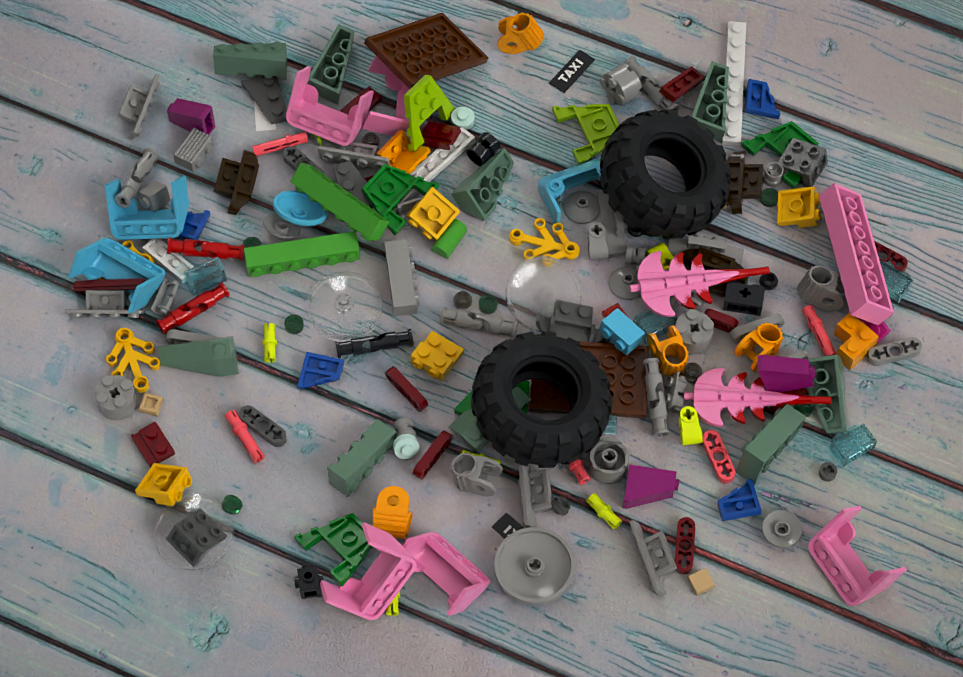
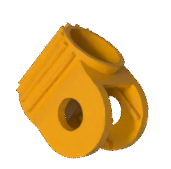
M528 13L503 18L498 23V30L504 35L498 39V48L504 53L517 54L526 50H534L545 39L543 37L545 35L543 30ZM513 42L516 43V45L510 46L508 45V43Z
M767 322L761 323L760 326H757L756 330H753L741 340L734 354L739 358L744 354L753 361L751 370L757 372L758 355L776 356L783 340V332L780 331L781 328H778L777 325ZM756 344L763 349L757 356L753 351V347Z
M674 325L669 326L667 334L669 339L659 342L656 334H648L647 342L653 358H659L660 360L658 363L659 372L663 376L669 377L679 371L680 375L688 361L689 351L683 345V339L678 329ZM666 356H674L679 359L680 363L672 364L666 359Z
M389 486L379 493L376 508L373 507V526L390 533L394 538L406 539L411 526L413 512H410L409 496L403 488Z

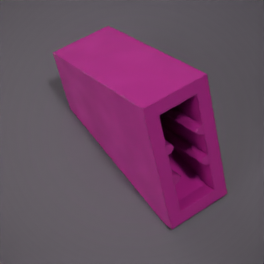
M177 98L167 109L169 122L189 132L195 128L210 135L216 127L212 106Z
M758 355V372L767 391L784 392L814 386L816 370L814 366L811 367L809 359Z
M629 464L623 508L628 509L673 498V493L678 491L679 479H676L677 472Z

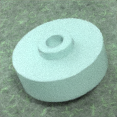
M458 107L453 110L451 114L453 126L463 127L468 130L474 125L475 115L470 108Z
M411 434L398 436L393 442L395 455L400 459L414 457L419 451L417 438Z

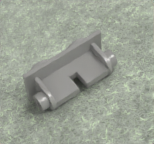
M164 278L150 308L152 312L162 319L169 313L175 295L180 288L178 280L173 279L170 282Z
M679 371L669 376L666 380V410L672 409L673 413H680L683 408L684 397L678 394L684 395L687 383L684 376H679Z

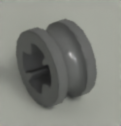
M831 462L823 463L819 470V477L827 482L834 480L837 474V467ZM827 468L831 469L830 472H833L829 476L825 475L826 472H823Z

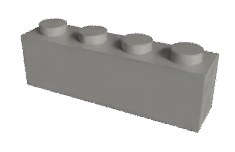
M407 239L384 242L394 316L417 314L416 306H420L419 295H415L414 290H417L416 278H412V274L415 273L414 262H410L409 258L413 257L412 247L408 246Z

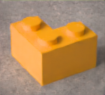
M849 312L837 323L834 333L843 342L838 349L837 355L842 357L843 365L851 370L869 353L872 347L876 346L879 336Z

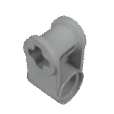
M594 222L588 229L589 260L608 259L605 227L599 222Z

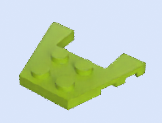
M424 75L404 94L405 116L409 118V127L407 128V135L410 136L411 144H408L409 151L415 152L424 143L419 126L434 111L438 109L441 120L447 121L451 117L453 110H455L431 75Z
M587 104L586 107L568 105V107L560 108L559 106H552V112L558 123L576 118L588 142V145L573 149L572 154L578 165L586 163L603 151L606 141L619 126L610 104Z

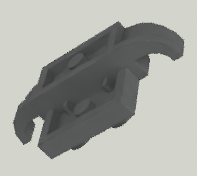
M556 299L553 316L551 315L549 319L542 317L538 312L536 313L535 324L540 332H555L557 337L566 340L570 337L578 342L600 343L605 340L599 329L595 328V324H592L593 307Z

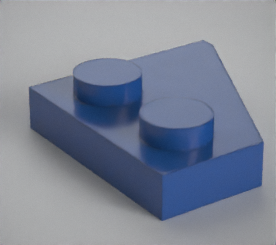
M753 79L748 80L745 113L779 119L781 113L776 110L773 95L770 94L767 82Z
M204 210V213L193 214L192 211L188 212L183 232L177 237L198 240L211 215L210 211Z
M306 352L297 385L298 389L340 380L344 360Z
M752 479L747 480L746 484L741 488H736L729 495L719 499L717 504L722 521L761 515L762 511Z

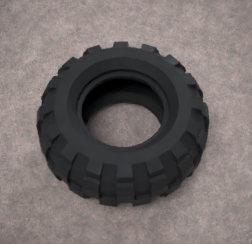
M669 109L645 111L623 121L606 141L600 160L602 191L609 195L608 204L614 213L619 211L625 217L623 222L629 227L637 226L642 229V234L650 237L662 235L663 239L682 238L687 234L690 236L702 231L719 215L720 210L725 206L729 195L728 188L731 176L730 165L725 163L726 152L722 145H716L713 140L715 135L708 128L704 130L697 125V119L689 115L680 117L677 111ZM657 156L674 165L684 179L686 192H673L656 183L648 173L644 157Z
M532 331L518 334L514 340L511 338L504 340L493 348L490 355L484 357L478 367L472 385L471 409L473 415L477 418L476 425L482 436L486 440L489 439L492 442V448L503 457L508 455L515 459V463L523 466L534 464L538 465V468H554L558 463L566 465L580 459L583 453L590 452L599 442L612 412L613 399L611 394H609L611 386L605 371L599 368L600 363L590 350L584 351L579 347L580 343L570 337L567 340L557 337L555 332L544 331L541 334L534 335ZM538 379L550 382L560 388L566 395L571 411L566 416L556 420L546 421L533 418L518 407L513 398L512 389L519 383L527 380Z

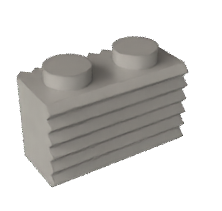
M193 128L173 154L175 163L195 172V169L197 167L200 168L203 164L205 156L213 150L212 137Z

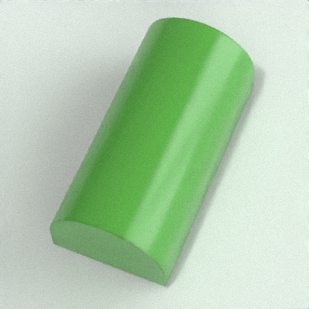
M454 219L432 246V251L448 259L466 234L467 227L461 221Z

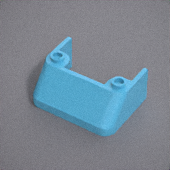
M601 159L588 161L545 176L539 180L538 191L554 223H560L561 210L555 198L561 196L565 190L599 179L601 177Z
M181 176L171 182L173 196L170 202L171 209L157 210L156 212L138 210V205L134 198L130 200L131 204L128 208L118 206L114 198L121 192L120 178H116L104 185L111 233L116 239L175 238L183 232L189 209L186 176Z
M103 238L76 252L68 278L72 279L80 274L85 275L89 280H95L100 277L107 280L145 278L146 281L136 286L135 290H126L131 293L129 295L131 304L128 309V313L131 314L147 305L163 281L166 272L160 266L109 238Z

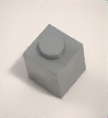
M155 180L138 191L142 207L156 212L171 201L167 186Z

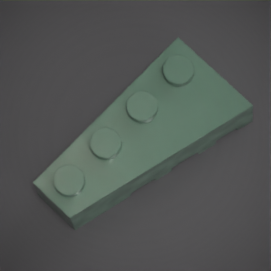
M339 24L310 72L307 83L317 89L318 96L337 105L355 31Z
M239 43L236 45L220 44L214 46L215 74L238 76L240 73H244L247 77H254L258 74L264 75L265 78L272 79L273 76H280V80H287L286 43Z
M712 61L691 117L698 120V126L704 130L708 128L715 135L713 140L721 142L726 131L725 119L729 67Z
M786 404L783 409L779 408L775 412L773 419L766 421L762 428L763 430L761 432L758 430L754 434L752 442H747L741 449L743 454L735 472L746 480L752 479L753 485H755L759 480L761 471L763 473L767 471L773 459H777L785 445L787 446L800 431L806 416L789 404Z
M377 419L362 433L360 441H354L350 445L347 454H340L338 462L335 465L331 463L327 467L329 484L347 497L352 492L355 493L360 486V482L370 476L372 468L383 461L388 450L393 449V442L397 438L396 431Z

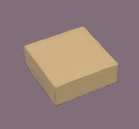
M144 393L138 409L139 412L158 417L164 398Z
M706 568L689 575L687 578L696 595L715 588V584Z

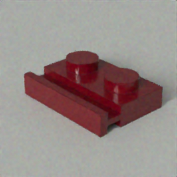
M428 121L421 132L424 139L422 146L450 150V145L454 144L461 133L460 127Z
M156 421L140 429L138 433L131 434L132 440L150 468L153 463L159 464L175 455L174 449Z

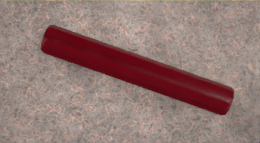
M146 279L75 281L74 290L76 292H86V290H135L136 286L145 282Z

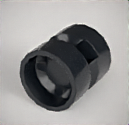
M483 132L476 139V142H473L466 149V154L474 164L481 167L500 150V144L493 135Z

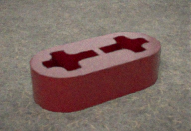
M706 309L704 311V314L713 321L714 328L730 333L739 324L736 318L713 309Z

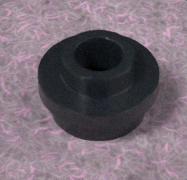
M772 272L760 276L759 284L761 287H765V290H773L778 285V278Z

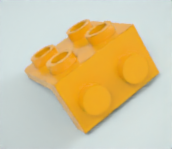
M399 130L376 155L389 158L390 166L409 174L415 170V167L421 161L427 158L431 150L429 147L420 146L415 152L409 151L408 144H411V141L403 130Z

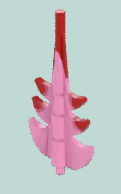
M657 251L643 259L637 273L638 284L629 285L630 292L639 291L643 303L653 313L663 317H674L675 312L670 305V296H674L681 306L687 309H695L696 306L691 299V291L695 290L701 300L712 304L713 300L709 294V286L750 276L769 274L770 269L769 266L751 269L705 270L702 264V254L699 253L692 261L690 270H686L683 264L684 253L681 252L672 259L669 270L665 271L660 261L662 252Z
M716 368L704 372L695 383L694 393L684 392V400H694V409L697 411L698 417L703 422L715 427H723L720 417L723 409H727L728 414L736 422L746 424L743 412L747 407H750L751 413L756 419L764 422V406L831 404V397L806 396L765 391L761 377L752 383L750 389H747L744 385L747 372L737 374L729 381L728 386H724L721 379L725 373V368Z

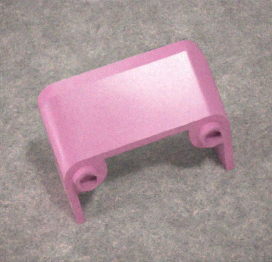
M375 56L369 67V72L385 75L387 87L398 91L396 115L392 117L370 111L362 125V129L389 136L395 135L399 130L407 132L409 118L405 116L404 94L410 89Z
M307 66L298 71L286 113L287 122L296 128L339 145L347 146L351 144L368 116L374 91L370 90L362 95L359 103L350 109L348 115L317 103V89L307 84L312 67Z
M861 506L842 509L808 544L810 554L844 602L849 606L860 605L884 591L907 571L905 567L887 572L877 570L870 574L849 543L855 537V528L850 520L862 510Z
M363 522L362 528L367 543L381 551L379 556L361 580L350 577L342 587L321 580L320 586L326 603L367 620H375L383 614L413 574L417 564L415 558L390 533Z
M429 532L408 538L403 544V547L415 558L417 567L414 572L423 571L449 595L447 599L450 607L447 612L449 616L464 611L490 584V579L438 533Z

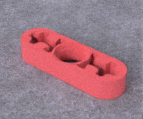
M708 430L702 437V445L717 479L724 484L731 483L735 477V468L719 433L714 430ZM708 437H711V439H715V440H714V446H715V448L712 449L713 445H712L711 441H707V440H708ZM721 453L724 459L717 461L713 458V455ZM723 465H725V466H724L725 471H726L727 473L730 472L729 477H727L725 474H723V467H722Z

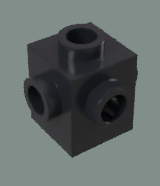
M306 565L297 569L298 576L294 577L295 588L300 590L301 599L321 596L320 581L323 580V574L318 573L317 566Z

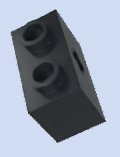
M737 281L727 282L723 310L761 316L765 287L755 284H741Z

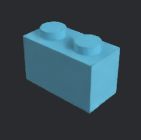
M618 308L601 321L599 329L601 335L605 339L610 340L616 349L622 351L626 356L643 342L645 332Z

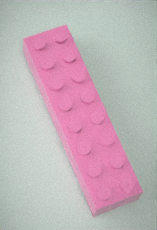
M834 183L820 194L819 197L849 312L854 317L879 325L894 314L862 196L857 192Z

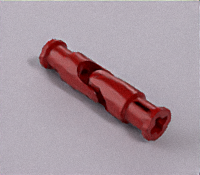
M169 237L167 254L181 253L183 256L211 257L223 260L232 258L243 261L244 245L233 246L228 243L184 239V241L173 240ZM201 246V252L197 251L195 247Z
M220 282L217 287L210 291L206 290L171 311L170 315L161 320H156V323L165 335L167 331L176 326L183 325L195 316L215 306L217 301L224 297H229L230 294L225 285Z

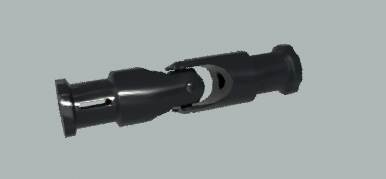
M411 329L399 333L393 331L380 334L379 336L351 338V341L345 342L335 341L338 358L349 354L360 355L376 352L380 349H396L398 346L408 344L414 346ZM369 340L371 348H364L362 346L363 343Z

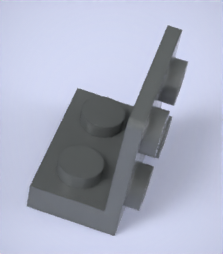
M793 138L777 163H780L785 170L802 175L804 187H813L828 163L827 151L823 147Z
M198 509L175 524L166 540L195 567L199 564L205 553L225 540L227 535L202 509Z

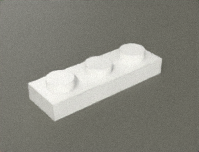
M160 238L151 239L142 247L146 254L150 255L181 283H185L196 273V268L178 253L167 254L168 245Z

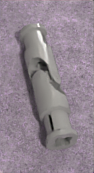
M631 56L624 62V64L629 66L627 67L629 71L634 70L641 82L642 89L649 94L657 106H661L664 110H679L680 105L675 102L672 103L659 92L661 87L658 85V82L645 67H641L637 63L634 56Z
M146 148L143 151L142 158L138 159L134 170L130 172L121 186L120 194H117L114 198L118 206L122 208L130 206V200L137 195L145 181V177L151 172L153 163L159 159L158 152L155 149Z
M443 306L440 316V323L449 322L459 327L474 328L475 330L498 335L500 333L508 334L513 338L516 336L518 321L516 320L511 322L503 320L501 317L476 314L461 309L458 311L447 309L446 306ZM487 321L490 325L483 326V322Z
M647 358L642 362L646 370L645 384L648 394L650 420L653 421L654 428L652 435L653 437H664L669 435L670 431L667 430L666 424L668 417L663 393L662 374L659 373L658 366L660 360L659 358Z

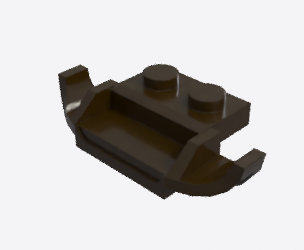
M245 149L243 150L240 163L222 158L213 191L231 197L227 213L237 215L239 210L251 199L259 169L257 156Z
M746 151L733 152L725 161L726 164L730 165L731 176L727 202L733 214H742L743 199H762L764 167L763 164H745Z
M702 247L682 251L684 253L683 263L690 264L688 269L691 268L692 261L699 253L702 254V264L705 270L744 269L735 261L736 259ZM748 277L738 279L737 281L741 282V284H747ZM727 282L709 286V292L723 296Z

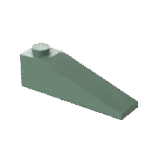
M505 148L497 152L451 193L460 209L482 221H485L497 206L495 202L503 191L501 189L502 185L508 179L514 164Z
M233 336L157 346L161 366L218 377L239 374Z
M831 355L808 358L811 367L814 366L816 370L814 386L807 387L809 396L831 397V404H814L826 433L847 432L842 357Z
M518 386L512 389L513 398L522 410L532 399ZM472 409L462 413L449 428L470 449L478 453L490 440H486L482 436L476 425L477 418L473 415Z

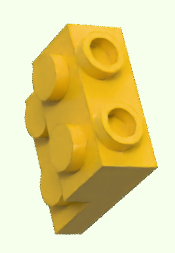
M814 186L778 191L777 223L779 226L795 224L799 228L817 226V220H821V211L818 209V204H821L820 193H817Z
M431 187L406 217L409 218L407 222L414 228L419 227L423 230L422 235L428 240H438L460 213V210L435 188Z
M431 331L425 341H421L411 354V363L417 369H423L428 372L431 377L443 381L463 355L464 349L436 332Z
M153 463L135 489L137 496L154 498L156 504L174 506L176 501L182 499L184 489L191 486L192 478L187 467Z

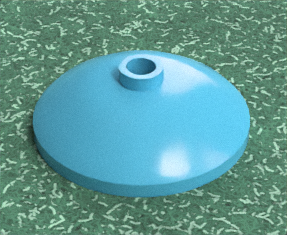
M299 191L281 192L275 196L273 201L275 212L283 220L293 225L315 226L324 222L328 216V212L321 208L322 205L320 203L308 199L309 195Z

